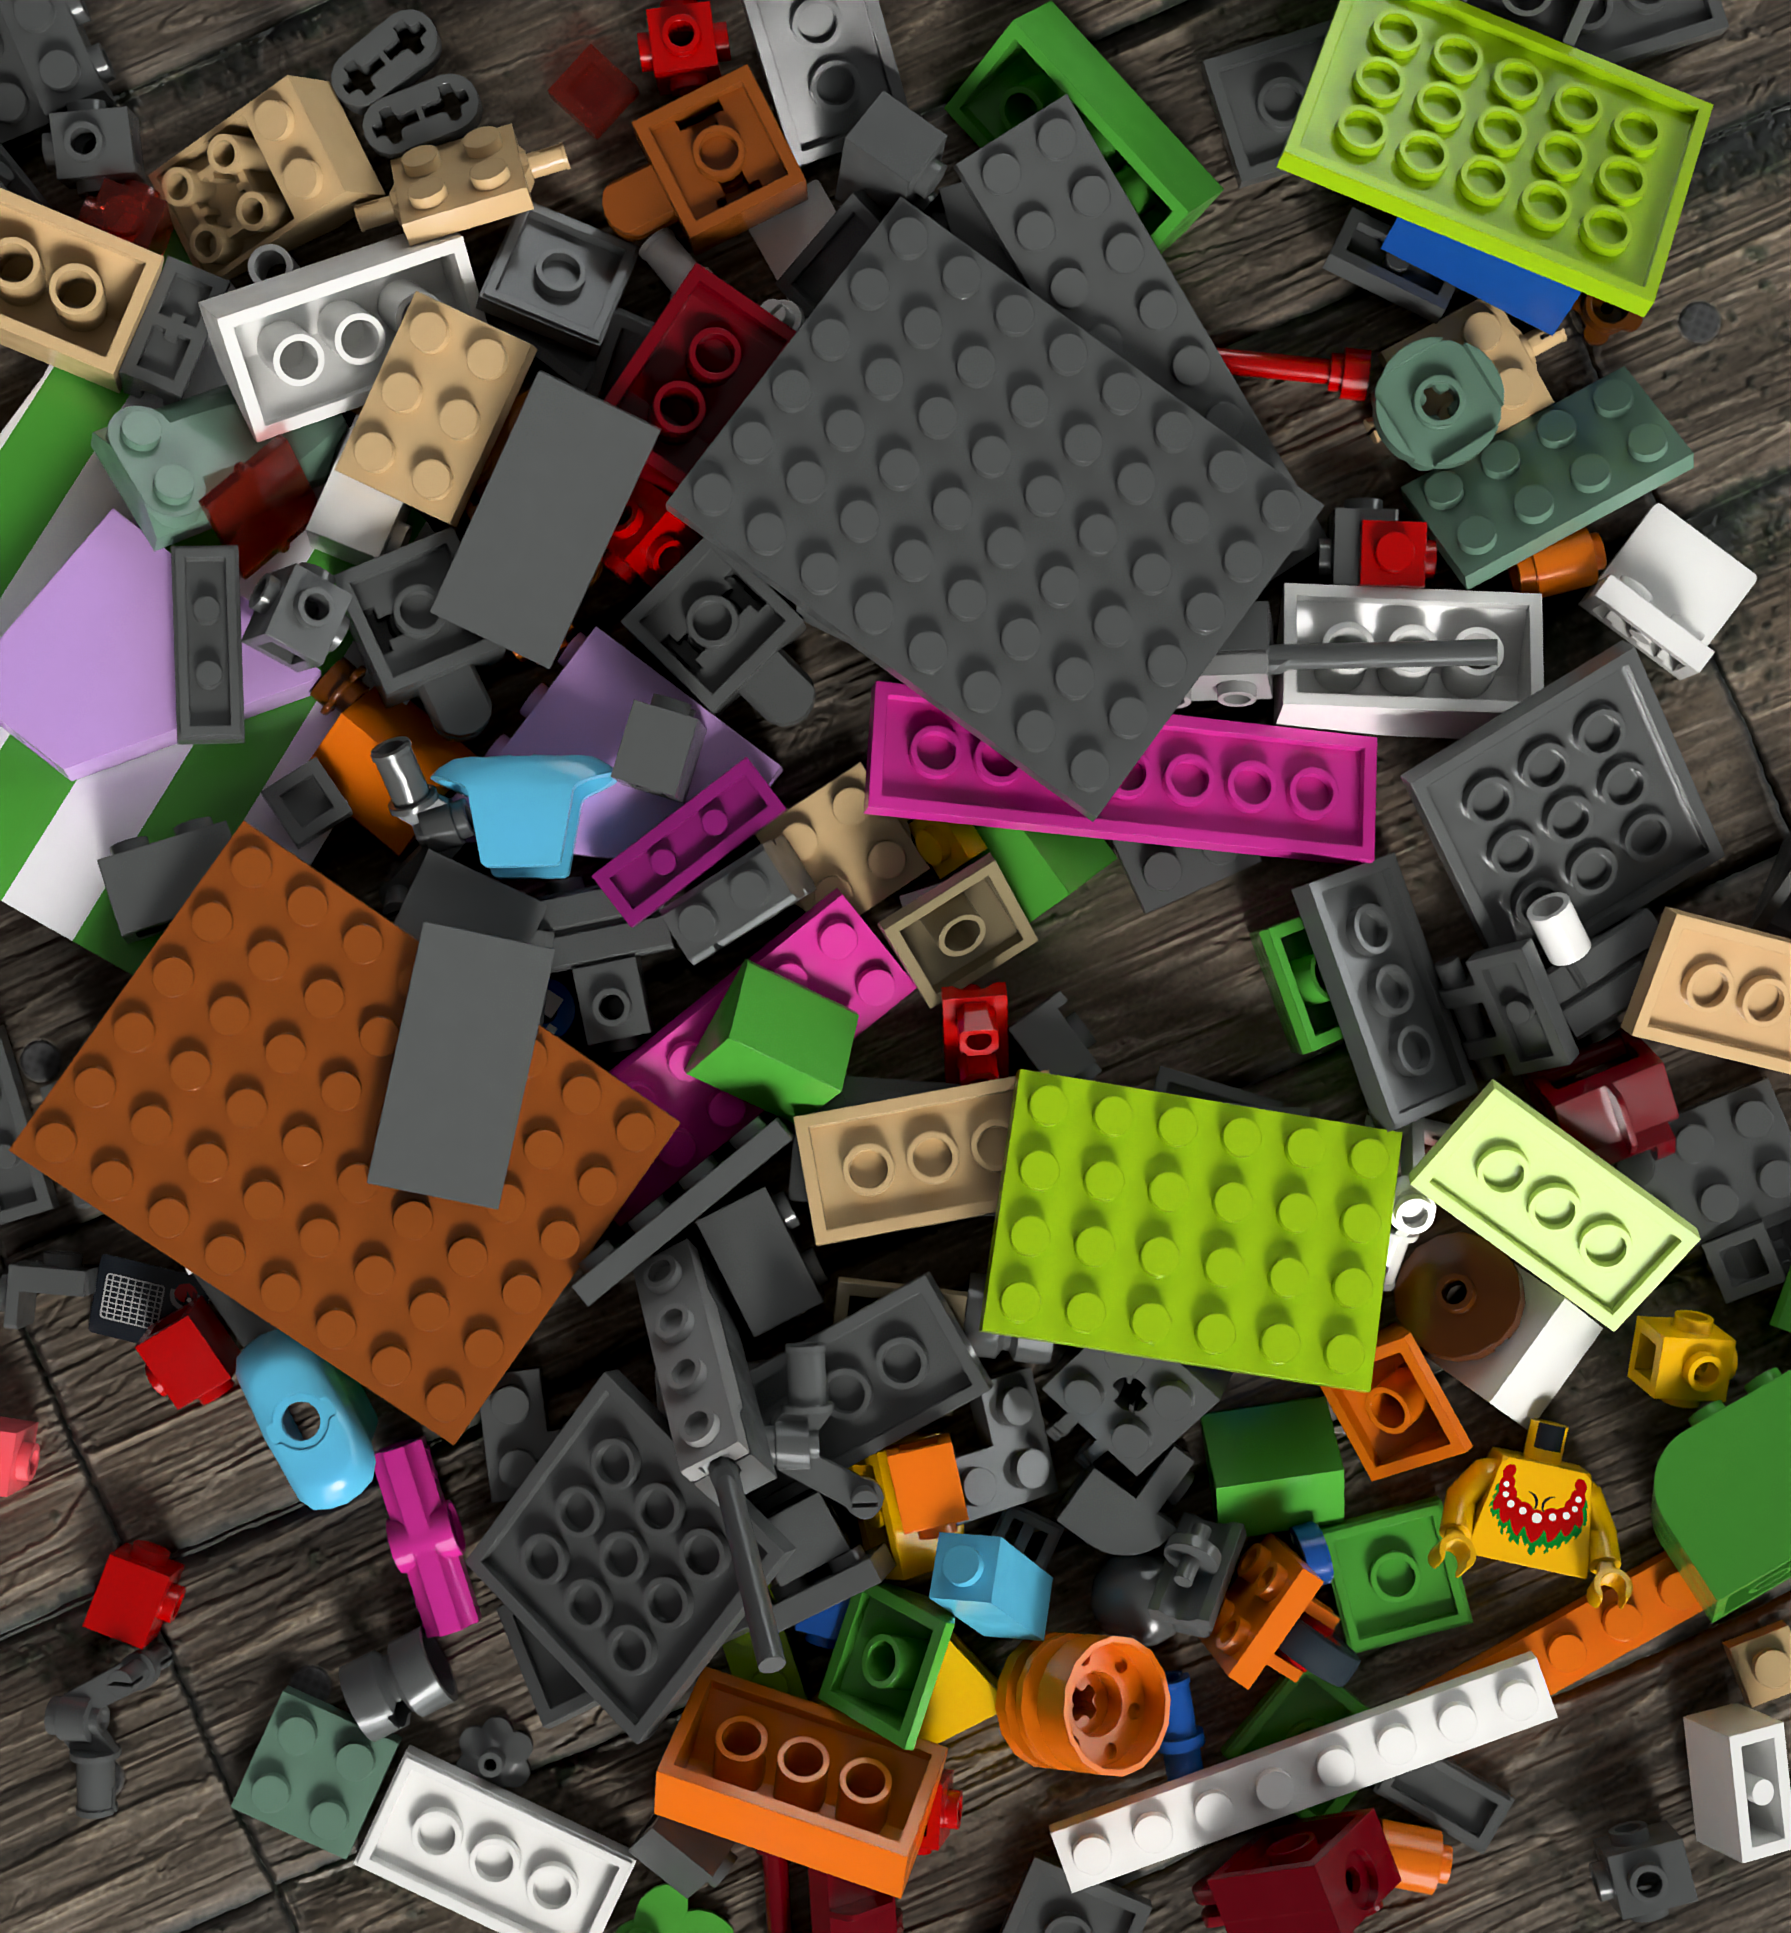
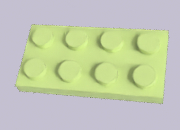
M1494 1079L1487 1084L1409 1173L1410 1185L1614 1332L1701 1240L1695 1226Z

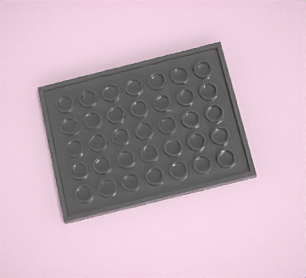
M902 197L898 199L666 502L667 511L1092 822L1098 817L1325 506Z

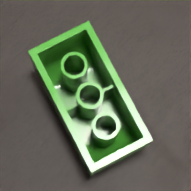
M1778 1367L1769 1369L1747 1383L1744 1389L1748 1394L1726 1407L1722 1400H1717L1695 1412L1688 1419L1692 1427L1676 1436L1668 1444L1657 1463L1651 1502V1518L1654 1531L1662 1547L1711 1623L1791 1578V1370L1782 1374Z

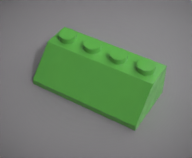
M1052 0L1014 19L944 109L973 141L982 148L1067 94L1156 247L1162 254L1191 227L1224 190L1223 187Z

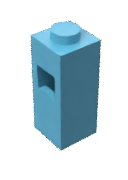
M939 1532L929 1598L983 1636L1044 1641L1053 1577L1002 1537Z

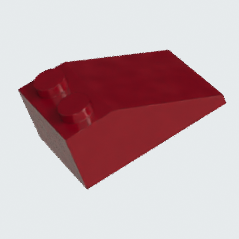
M697 262L604 399V401L662 429L640 477L653 484L669 497L672 496L797 332Z

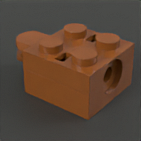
M748 64L633 121L632 125L638 144L648 164L610 182L603 191L602 206L611 229L616 235L629 242L640 241L678 221L694 255L697 256L808 200L806 179Z

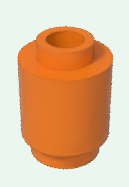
M1584 527L1508 568L1507 572L1514 592L1541 593L1542 598L1596 585L1598 582V571L1606 569V552L1599 533H1589L1587 527Z
M1379 1818L1380 1825L1402 1879L1395 1888L1433 1895L1438 1883H1448L1452 1869L1453 1848L1451 1845L1443 1844L1441 1830Z

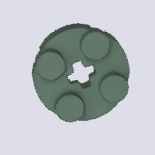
M1427 337L1406 345L1383 368L1378 382L1371 393L1372 417L1382 442L1396 457L1406 461L1412 468L1419 471L1450 469L1470 461L1491 442L1499 427L1501 407L1504 405L1502 379L1495 365L1486 354L1466 342L1461 345L1452 340H1442L1444 337ZM1432 387L1438 395L1448 391L1453 396L1454 401L1447 408L1450 418L1441 420L1436 414L1426 415L1422 409V406L1427 401L1424 394L1426 389Z

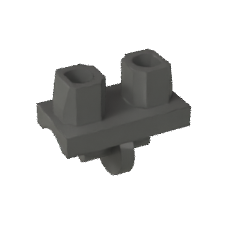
M1183 1512L1176 1533L1168 1538L1164 1548L1166 1559L1147 1608L1150 1619L1172 1623L1173 1629L1178 1633L1201 1638L1211 1635L1247 1536L1244 1524L1237 1522L1214 1523L1204 1520L1195 1514Z

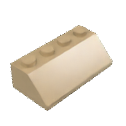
M0 188V344L120 393L122 384L119 370L161 274L164 256Z

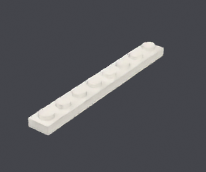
M1532 1651L1050 1824L1049 1830L1071 1892L1074 1893L1558 1718L1538 1659Z

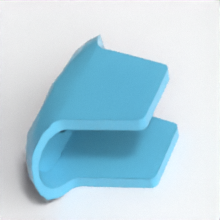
M533 754L531 756L503 755L456 758L439 767L430 777L435 783L469 797L480 861L486 868H490L491 874L499 880L560 879L568 877L572 866L582 804L588 797L602 792L618 782L611 777L612 766L594 756Z
M279 1329L261 1334L247 1344L236 1358L235 1374L261 1433L296 1496L302 1503L313 1510L332 1509L349 1503L360 1495L372 1482L376 1465L372 1439L377 1427L378 1418L361 1384ZM295 1402H306L316 1408L320 1416V1427L312 1438L303 1439L288 1409L289 1405Z

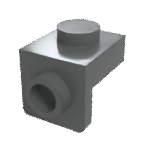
M1351 498L1344 500V508H1335L1327 518L1328 538H1317V552H1315L1316 576L1326 577L1325 585L1358 586L1361 521H1399L1398 509H1383V500L1376 498Z
M44 1251L43 1260L25 1259L9 1264L8 1274L4 1273L0 1278V1312H5L4 1328L20 1329L33 1324L37 1293L85 1297L95 1293L99 1265L82 1264L83 1253L72 1251Z

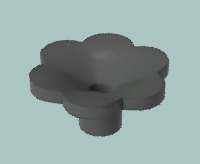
M501 1715L490 1717L483 1726L472 1725L462 1732L459 1738L462 1755L457 1761V1767L503 1789H506V1787H520L527 1782L531 1773V1767L527 1759L534 1747L533 1740L527 1732L514 1730L511 1721ZM487 1759L495 1760L496 1765L489 1764Z

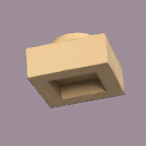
M1780 1620L1722 1642L1744 1701L1751 1708L1791 1693V1630L1785 1622Z

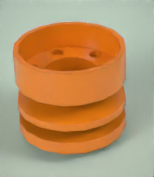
M1045 1631L1044 1641L1023 1640L1008 1656L997 1683L995 1709L1001 1734L1016 1756L1031 1766L1124 1777L1142 1769L1160 1749L1169 1726L1171 1697L1162 1666L1153 1652L1134 1638Z

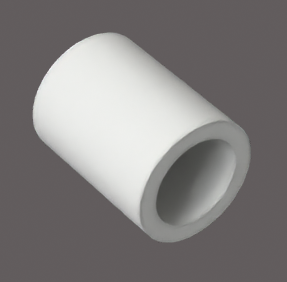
M265 244L255 249L248 261V272L253 282L257 283L266 280L268 271L274 265L286 264L285 273L299 269L300 266L281 246Z
M1562 892L1550 893L1538 898L1529 906L1526 915L1551 964L1556 966L1569 965L1580 960L1589 952L1591 948L1590 939L1567 894Z

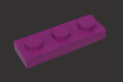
M745 757L592 875V878L628 925L634 928L787 809L750 760Z

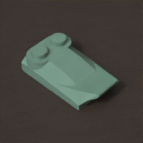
M227 384L157 409L138 405L125 407L113 415L107 427L92 433L91 447L155 552L325 484L329 476L335 450L348 428L346 420L341 413L257 443Z

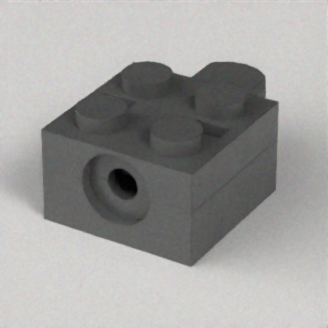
M452 526L333 576L336 578L334 585L353 595L345 613L350 618L348 628L385 708H391L420 696L436 732L447 741L465 742L473 740L483 733L491 717L492 702L478 670L504 660L506 648L430 612L461 544Z
M704 537L620 621L717 718L740 696L769 723L780 727L797 725L808 717L814 707L816 693L813 680L785 652L807 629L804 620L766 582ZM748 587L758 596L756 600L745 591ZM678 657L689 666L688 669L677 660Z

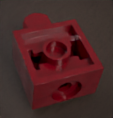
M1373 1807L1268 1823L1222 1867L1198 1880L1192 1887V1893L1196 1903L1205 1906L1201 1911V1916L1206 1928L1225 1926L1227 1933H1354V1929L1366 1917L1382 1909L1384 1905L1382 1900L1402 1879Z

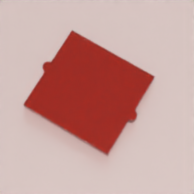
M280 434L245 463L242 461L237 462L233 468L234 472L198 501L221 545H238L239 576L244 580H247L279 552L285 553L289 550L290 543L306 530L318 502L288 440Z

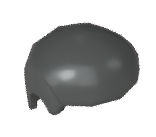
M1154 1551L1128 1556L1116 1555L1110 1557L1094 1577L1090 1601L1095 1620L1099 1622L1100 1628L1109 1636L1134 1638L1146 1647L1158 1645L1176 1634L1172 1623L1150 1619L1147 1609L1166 1559L1164 1555Z

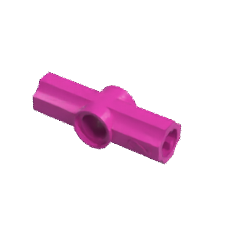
M425 1435L393 1443L374 1451L376 1459L375 1474L389 1518L386 1520L388 1543L397 1568L401 1573H407L427 1638L442 1637L478 1623L482 1615L463 1558L466 1552V1544L461 1521L451 1500H445Z

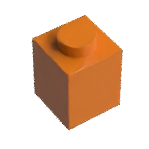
M944 1433L886 1447L904 1535L918 1532L920 1540H930L938 1538L939 1532H957L956 1523L969 1520L950 1434Z

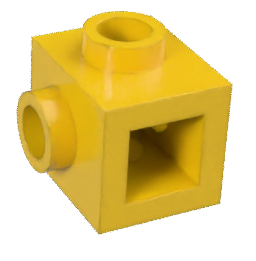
M1677 1310L1675 1311L1674 1318L1637 1316L1627 1377L1653 1399H1661L1663 1402L1673 1406L1696 1408L1699 1407L1700 1401L1722 1400V1402H1726L1729 1380L1735 1376L1738 1365V1356L1735 1348L1736 1340L1716 1326L1712 1316L1698 1311Z

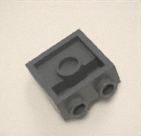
M0 0V143L6 151L41 137L43 133H50L49 113L67 112L66 103L83 99H99L106 102V108L116 105L108 83L117 79L102 45L99 42L91 45L83 24L92 21L84 0Z

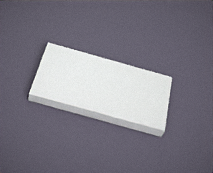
M409 1745L353 1864L499 1933H603L637 1858L628 1852V1847Z

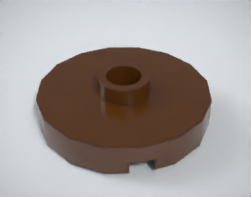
M1465 1232L1437 1235L1417 1247L1400 1268L1394 1289L1396 1315L1402 1326L1410 1331L1416 1343L1432 1356L1454 1362L1478 1360L1495 1352L1494 1348L1500 1346L1506 1338L1510 1339L1519 1327L1526 1303L1523 1278L1510 1257L1484 1237ZM1456 1285L1466 1286L1467 1294L1465 1299L1458 1304H1449L1447 1295L1450 1289Z

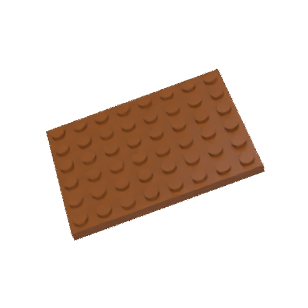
M244 820L12 1144L9 1151L452 1445H455L580 1267L578 1263L588 1256L678 1128L680 1121L539 1024L498 1210L368 1184V1173L419 940Z

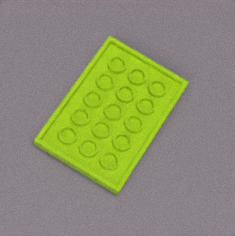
M1338 0L1276 167L1644 317L1656 299L1713 104L1460 0Z
M1019 1069L1015 1077L979 1332L1356 1392H1371L1403 1132H1387L1385 1129Z

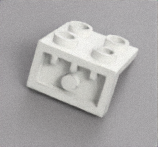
M1657 503L1648 510L1606 566V569L1600 574L1597 584L1591 586L1578 605L1677 679L1682 680L1700 673L1715 653L1708 645L1755 584L1757 576L1664 505Z

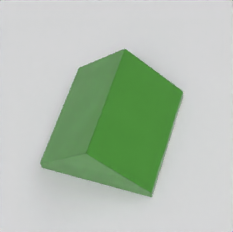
M973 825L987 846V849L964 865L968 867L988 853H991L1030 923L1115 861L1117 857L1104 839Z
M1299 915L1249 933L1291 1053L1307 1054L1342 1039L1343 1035L1301 916Z
M745 958L684 1071L687 1075L794 1124L793 1117L816 1112L842 1092L859 1015L856 1011Z
M1325 1395L1211 1411L1200 1418L1215 1523H1242L1245 1526L1246 1537L1289 1531V1527L1313 1521L1318 1526L1344 1523V1467Z
M884 1581L852 1596L818 1698L902 1749L914 1750L955 1626V1616L931 1600L929 1596Z

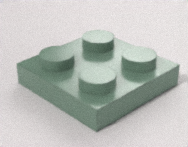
M288 1685L278 1700L231 1804V1808L346 1860L355 1845L403 1737L392 1733L373 1742L361 1731L352 1714Z

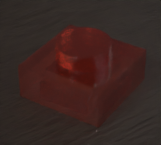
M592 44L580 54L547 90L550 98L596 140L602 136L640 94L638 87Z

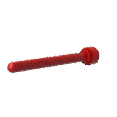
M1216 347L1232 375L1326 384L1327 391L1338 392V399L1365 401L1370 376L1371 350L1345 347L1343 354L1331 353L1330 359Z

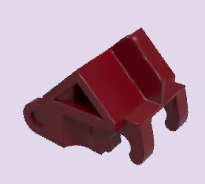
M1622 1028L1595 1044L1589 1045L1585 1043L1578 1046L1580 1054L1570 1065L1520 1075L1536 1111L1611 1166L1647 1150H1650L1655 1161L1672 1155L1676 1151V1137L1668 1122L1678 1119L1679 1113L1664 1063L1640 1037L1632 1036ZM1621 1056L1624 1058V1063L1561 1089L1553 1087V1084Z
M755 1849L757 1854L762 1855L767 1933L904 1932L903 1912L901 1908H896L894 1896L808 1867L812 1930L793 1932L788 1860Z

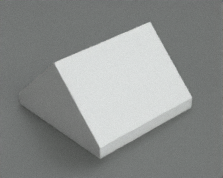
M1515 1264L1523 1278L1526 1303L1520 1325L1510 1339L1506 1338L1500 1346L1494 1348L1495 1352L1478 1360L1454 1362L1434 1357L1428 1352L1424 1356L1528 1430L1530 1419L1541 1416L1600 1334L1603 1327L1564 1296Z

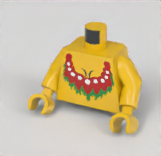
M1531 1418L1523 1453L1492 1447L1487 1458L1475 1460L1447 1489L1439 1528L1440 1536L1443 1539L1428 1554V1563L1432 1568L1436 1569L1443 1562L1446 1554L1445 1551H1449L1456 1557L1458 1562V1568L1455 1572L1456 1578H1459L1473 1566L1476 1556L1587 1579L1589 1569L1596 1576L1587 1589L1586 1598L1588 1603L1595 1608H1598L1603 1600L1602 1585L1610 1586L1617 1592L1620 1609L1624 1607L1633 1591L1630 1577L1620 1569L1621 1558L1617 1531L1601 1487L1592 1481L1591 1474L1581 1466L1561 1461L1568 1426L1548 1420Z

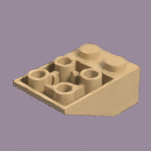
M291 75L282 78L148 175L192 265L226 280L248 271L249 258L258 247L265 244H275L288 252L342 226L355 217L353 205L366 203L386 195L330 81Z

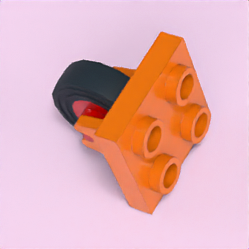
M1268 1533L1261 1544H1253L1241 1558L1237 1568L1238 1576L1225 1594L1211 1635L1206 1638H1198L1227 1676L1248 1690L1266 1665L1295 1683L1308 1670L1332 1685L1343 1687L1353 1676L1361 1660L1345 1642L1334 1634V1628L1341 1619L1333 1613L1332 1609L1314 1597L1324 1581L1289 1544L1274 1534Z

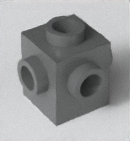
M83 99L66 103L67 112L49 113L51 132L42 134V150L46 168L49 173L56 172L57 180L66 187L77 189L79 197L96 198L117 194L116 185L146 182L139 120L127 106L106 108L104 100ZM96 144L95 148L90 153H88L89 148L92 145Z
M295 563L271 572V574L266 573L259 580L251 594L249 608L253 609L254 613L241 642L296 672L322 666L328 652L334 651L347 633L350 618L345 613L353 595L334 585L336 578L330 572L311 563Z
M1667 1820L1647 1825L1644 1821L1619 1823L1608 1830L1609 1835L1593 1839L1598 1861L1589 1863V1871L1595 1892L1600 1902L1607 1900L1610 1902L1622 1920L1631 1918L1634 1922H1652L1667 1916L1669 1908L1698 1901L1683 1839Z

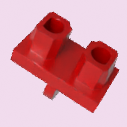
M996 982L983 989L975 984H969L963 990L954 986L941 987L945 1082L959 1083L960 1086L1009 1077L1006 982Z

